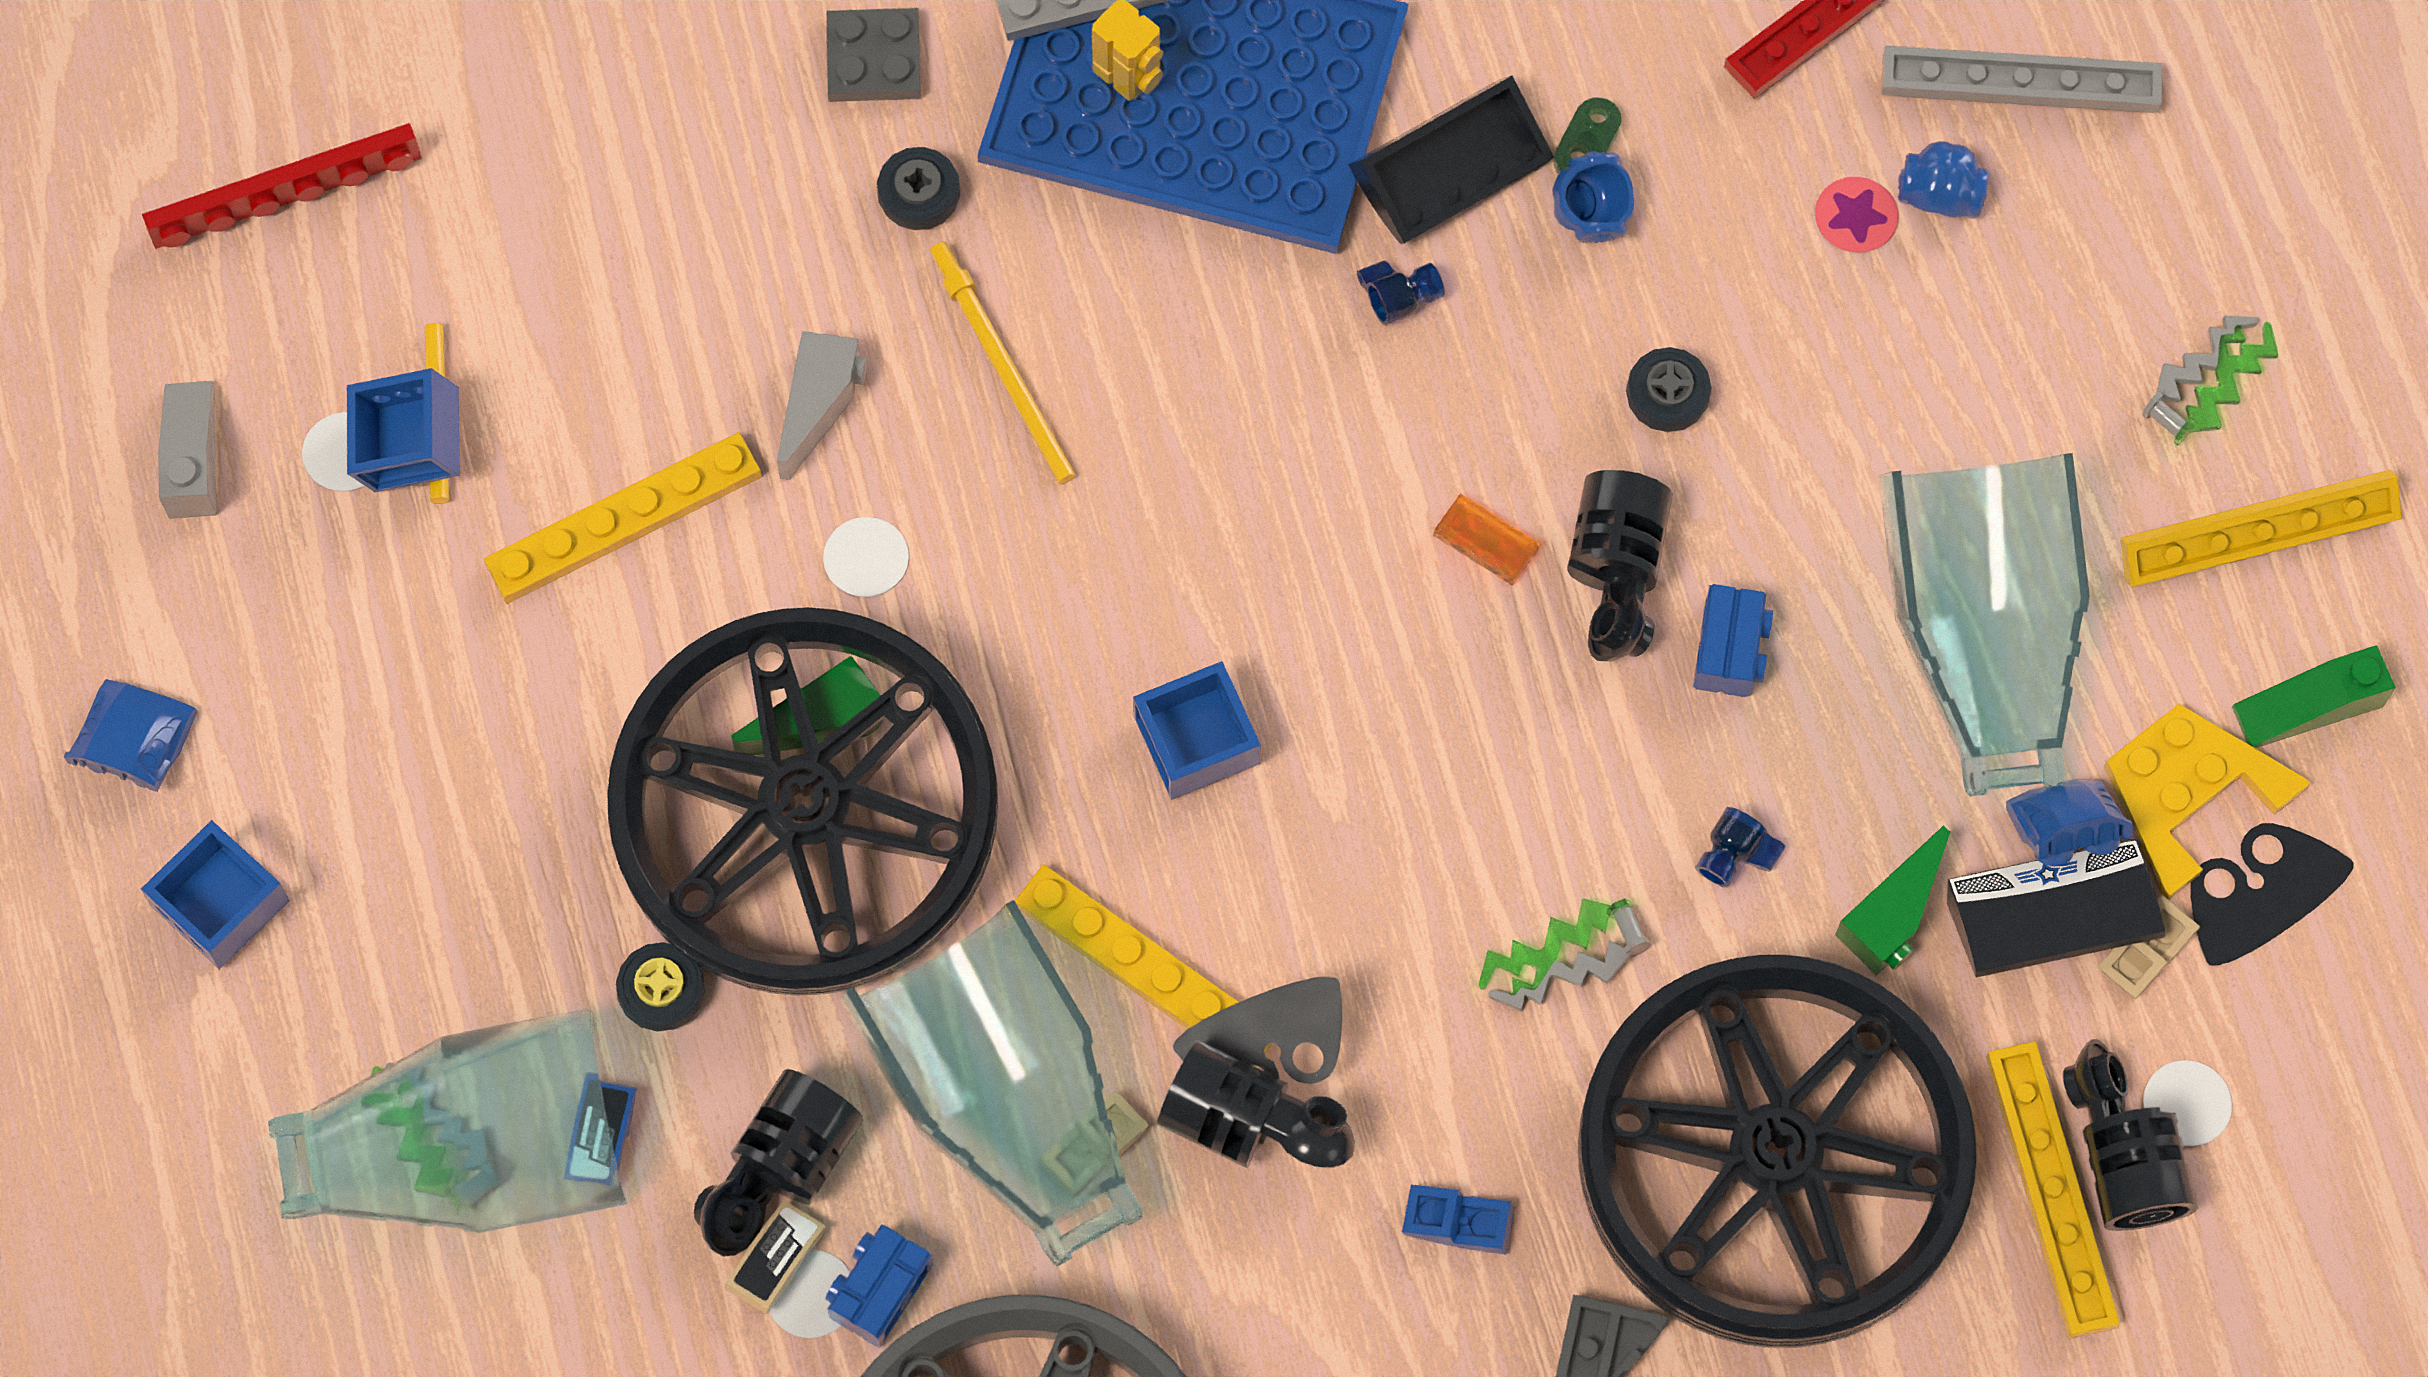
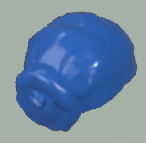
M1937 141L1930 143L1919 154L1909 153L1906 155L1904 168L1900 170L1901 172L1898 177V200L1900 203L1910 204L1922 211L1939 213L1948 217L1975 219L1980 215L1988 195L1990 172L1979 167L1978 161L1970 149L1960 144Z
M1589 152L1581 157H1572L1569 160V167L1562 170L1555 179L1552 187L1554 215L1560 225L1575 232V238L1579 242H1606L1623 238L1626 235V224L1634 210L1633 186L1629 173L1621 165V159L1616 153Z

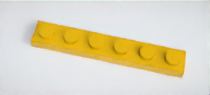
M737 432L483 558L485 566L505 603L508 604L761 478V470L741 434Z
M2390 469L2121 537L2125 581L2132 588L2400 520L2402 517L2398 476Z
M1045 864L1039 868L1014 900L1015 908L1186 1029L1227 1007L1239 1003ZM1270 1043L1267 1046H1265V1055L1274 1043Z
M2033 1041L1989 1051L1986 1055V1061L2068 1339L2117 1329L2120 1322L2037 1043Z

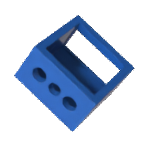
M432 368L347 385V475L374 492L460 476L459 387Z
M1223 661L1133 697V717L1171 800L1260 764L1261 744Z
M213 820L197 833L141 888L150 906L219 970L290 901L281 883Z

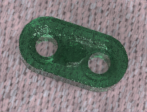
M1594 97L1585 100L1579 105L1555 151L1554 168L1557 175L1569 167V160L1572 158L1570 154L1572 152L1579 151L1584 154L1589 152L1609 153L1618 136L1621 124L1620 111L1613 102L1605 98ZM1601 114L1606 120L1598 123L1593 121L1590 116Z

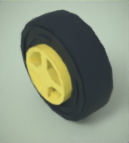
M669 943L646 944L633 951L622 963L616 980L617 999L626 1017L639 1027L656 1032L674 1030L689 1022L699 1010L705 993L703 972L698 964L680 953ZM667 988H671V989H672V990H668V991H667L665 994H663V996H662V992L666 991Z

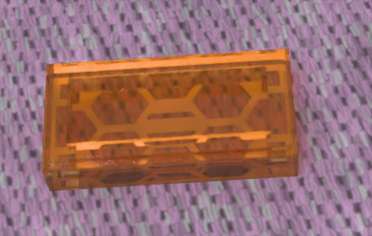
M1461 493L1435 527L1433 536L1511 586L1514 585L1539 550L1540 544Z

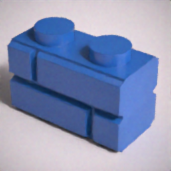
M1709 585L1705 600L1693 682L1695 689L1748 697L1751 694L1754 682L1763 683L1767 655L1758 653L1760 638L1769 639L1773 619V610L1765 609L1767 594L1748 589L1737 590L1735 587Z
M882 1224L875 1235L869 1232L864 1234L852 1255V1258L857 1260V1263L848 1277L842 1274L838 1275L825 1297V1300L830 1302L827 1310L829 1317L833 1321L879 1348L887 1339L934 1265L932 1254L929 1251L905 1239L902 1235Z

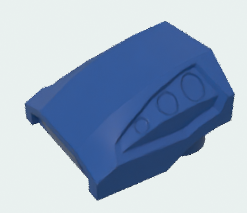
M105 679L97 692L78 737L70 751L65 752L64 758L69 764L77 766V763H79L80 766H87L96 773L105 774L108 772L119 776L122 780L129 779L137 786L158 792L167 772L182 750L197 710L195 707L173 698L126 683Z
M2099 779L2069 780L2028 790L2006 801V811L2022 842L2029 845L2034 851L2036 859L2045 865H2063L2072 859L2074 851L2082 847L2092 854H2109L2119 847L2120 836L2123 840L2132 838L2133 823L2123 817L2103 782Z

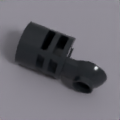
M1601 470L1588 474L1584 481L1567 571L1578 582L1603 591L1601 604L1592 616L1588 634L1589 651L1591 656L1597 661L1611 662L1626 655L1638 657L1647 650L1654 635V622L1645 615L1643 601L1645 593L1653 590L1656 586L1673 493L1668 486L1657 479L1636 472Z
M2098 1039L2090 1040L2082 1048L2075 1064L2064 1068L2063 1082L2067 1096L2073 1106L2077 1109L2087 1107L2090 1124L2085 1126L2082 1133L2084 1142L2089 1150L2090 1157L2088 1159L2096 1180L2094 1185L2105 1229L2111 1231L2137 1230L2170 1223L2191 1215L2198 1209L2189 1166L2185 1161L2184 1145L2177 1127L2176 1112H2161L2160 1107L2125 1111L2128 1080L2122 1062L2114 1052L2112 1053L2108 1050L2103 1042Z
M1200 1040L1193 1044L1184 1058L1167 1092L1157 1120V1125L1245 1168L1249 1167L1258 1142L1263 1144L1266 1137L1279 1142L1288 1154L1300 1162L1314 1167L1333 1168L1343 1165L1353 1157L1355 1149V1139L1351 1127L1346 1121L1347 1113L1340 1103L1325 1096L1312 1097L1303 1102L1286 1093L1288 1088L1287 1082Z
M783 1070L731 1151V1157L736 1164L727 1178L719 1185H711L705 1188L695 1202L694 1218L697 1224L701 1226L703 1239L709 1248L723 1257L735 1256L747 1249L762 1228L766 1207L775 1192L805 1205L811 1204L863 1123L862 1114L845 1098L821 1082L795 1070Z

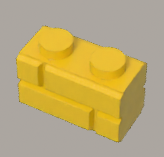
M1116 0L1092 24L1093 72L1107 84L1113 82V88L1128 101L1135 100L1142 92L1145 94L1150 93L1163 77V72L1160 70V60L1163 56V51L1160 49V27L1145 15L1139 17V11L1126 0Z

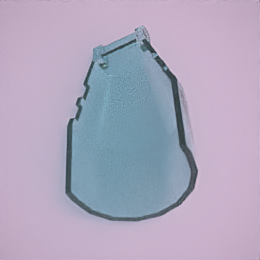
M2073 453L1980 468L1902 475L1900 470L1879 475L1895 620L1961 758L1963 783L1968 796L1973 797L1985 795L1991 789L2042 783L2047 788L2063 785L2065 781V768L2062 745L2073 691L2070 681L2074 660L2076 657H2079L2081 642L2078 641L2082 617L2083 613L2088 610L2090 599ZM2037 750L2039 761L2037 765L1987 770L1985 756Z
M1014 900L1005 904L988 922L966 938L912 971L861 995H858L854 987L843 993L841 996L842 1006L916 1131L1035 1234L1048 1258L1055 1266H1060L1071 1260L1074 1251L1125 1223L1129 1226L1143 1218L1141 1206L1125 1181L1112 1121L1108 1119L1102 1090L1104 1086L1101 1073H1097L1091 1047L1093 1039L1090 1027ZM1107 1195L1113 1205L1112 1207L1062 1235L1057 1224Z
M587 1008L442 1036L308 1111L270 1119L268 1121L269 1134L271 1138L276 1140L284 1200L280 1201L282 1218L299 1219L320 1214H330L386 1221L388 1219L413 1222L419 1226L427 1227L437 1225L461 1228L463 1231L481 1233L627 1205L613 1151L600 1083L593 1027L597 1025L593 1010ZM300 1135L305 1136L308 1163L315 1193L305 1195L295 1136Z

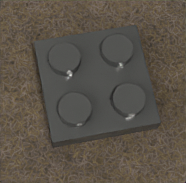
M918 8L826 11L827 87L829 102L921 99Z

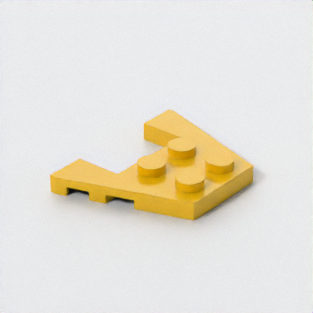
M2179 703L2111 756L2104 765L2126 817L2132 821L2142 843L2141 850L2147 864H2151L2159 881L2157 886L2160 893L2168 900L2198 877L2203 870L2170 834L2238 779H2242L2274 815L2303 793L2310 785L2309 781L2303 776Z

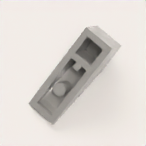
M802 331L777 457L780 479H791L851 403L855 384H864L867 357L860 356L858 339Z
M213 381L165 384L158 450L159 499L169 519L217 515Z

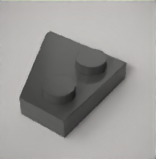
M1574 1294L1555 1377H1625L1663 1331L1667 1324L1668 1316Z

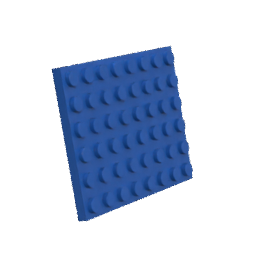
M1170 0L1137 9L1139 17L1145 15L1160 27V49L1163 51V56L1160 60V70L1163 72V77L1150 93L1145 94L1142 92L1135 100L1130 101L1113 88V82L1107 84L1093 72L1092 24L1097 19L1016 39L1013 42L978 151V162L1337 254L1358 184L1348 164L1367 153L1408 14L1409 4L1397 0Z

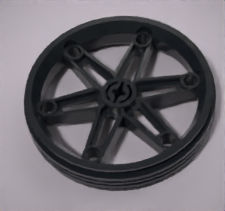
M810 607L772 610L734 620L708 632L669 660L651 679L625 720L615 746L607 792L608 822L611 841L619 868L634 899L646 918L661 936L680 953L698 964L699 967L726 981L749 989L796 996L841 992L873 983L902 969L935 945L959 919L982 881L991 857L998 818V786L990 743L974 704L950 671L926 648L905 634L881 622L844 611ZM824 649L851 654L885 668L901 680L818 744L788 650ZM768 652H775L784 657L782 665L774 671H764L758 667L759 659ZM749 659L764 757L662 737L674 716L696 691L723 671ZM784 688L805 755L791 756L781 760L771 691ZM913 691L921 694L924 701L916 710L906 711L897 704L898 699L906 692ZM932 711L936 713L947 731L959 761L963 785L961 822L864 786ZM886 717L893 726L844 778L840 771L829 761ZM661 751H670L676 755L672 767L665 771H657L650 767L654 755ZM693 763L763 777L757 799L690 775ZM647 779L743 814L673 892H671L657 868L648 840L645 819ZM798 793L804 797L811 794L813 805L810 808L802 804L797 806L794 796ZM827 797H829L828 805L826 803ZM850 802L917 826L915 838L844 824L849 812ZM763 823L767 830L778 840L721 885L713 876ZM942 830H950L958 836L956 845L947 851H939L931 845L933 836ZM826 841L837 911L823 914L802 847L813 846ZM843 844L947 864L933 889L908 916L888 931L867 942L858 944ZM789 857L820 955H782L755 950L725 938L707 927L704 923ZM699 890L708 894V903L700 911L691 912L683 908L684 898L690 892ZM841 930L849 934L850 943L844 950L832 952L824 947V940L829 933Z
M1754 955L1733 958L1694 970L1659 989L1637 1007L1610 1039L1589 1083L1580 1118L1578 1167L1582 1192L1591 1221L1614 1263L1644 1296L1670 1316L1716 1338L1749 1346L1799 1348L1821 1345L1852 1336L1891 1316L1909 1302L1928 1283L1946 1258L1962 1228L1970 1206L1975 1183L1977 1151L1971 1106L1962 1080L1950 1056L1936 1035L1918 1014L1880 984L1850 969L1810 957ZM1783 998L1803 1001L1835 1011L1855 1021V1024L1787 1091L1742 1000ZM1719 1005L1726 1006L1733 1012L1735 1019L1726 1023L1719 1022L1713 1018L1710 1009ZM1699 1014L1701 1026L1706 1036L1727 1108L1622 1098L1634 1071L1655 1044L1672 1029ZM1863 1032H1870L1878 1037L1881 1047L1874 1050L1867 1049L1858 1042L1857 1035ZM1736 1040L1740 1041L1770 1104L1761 1105L1748 1111L1728 1043ZM1889 1049L1892 1050L1909 1071L1924 1098L1933 1125L1937 1155L1834 1127ZM1846 1059L1855 1069L1816 1123H1814L1809 1116L1797 1109V1107ZM1622 1114H1632L1640 1120L1642 1127L1635 1132H1627L1618 1126L1616 1118ZM1659 1123L1731 1130L1733 1133L1730 1139L1729 1152L1657 1134ZM1752 1138H1757L1752 1150L1751 1140ZM1770 1141L1774 1142L1776 1148H1786L1783 1158H1779L1776 1151L1767 1152ZM1615 1144L1719 1172L1661 1253L1641 1229L1626 1200L1617 1168ZM1824 1148L1896 1166L1894 1177L1820 1169ZM1801 1152V1162H1797L1796 1160ZM1916 1168L1930 1170L1936 1178V1184L1933 1186L1920 1185L1915 1181L1912 1170ZM1739 1177L1742 1182L1756 1191V1193L1706 1242L1697 1232L1736 1178ZM1802 1189H1805L1826 1258L1814 1262L1783 1196L1797 1193ZM1827 1192L1931 1202L1923 1226L1908 1249L1886 1271L1869 1283L1856 1289ZM1766 1209L1806 1288L1812 1304L1777 1306L1751 1303L1721 1294L1700 1284L1695 1279ZM1676 1251H1685L1694 1258L1696 1265L1690 1270H1679L1671 1263L1669 1256ZM1826 1278L1835 1279L1842 1285L1844 1295L1839 1298L1827 1297L1822 1293L1819 1281Z

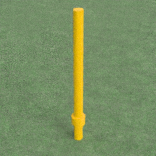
M945 241L935 244L930 248V253L945 278L942 284L952 301H958L1056 480L1060 485L1071 481L1076 475L973 292L976 286L966 269L961 270Z

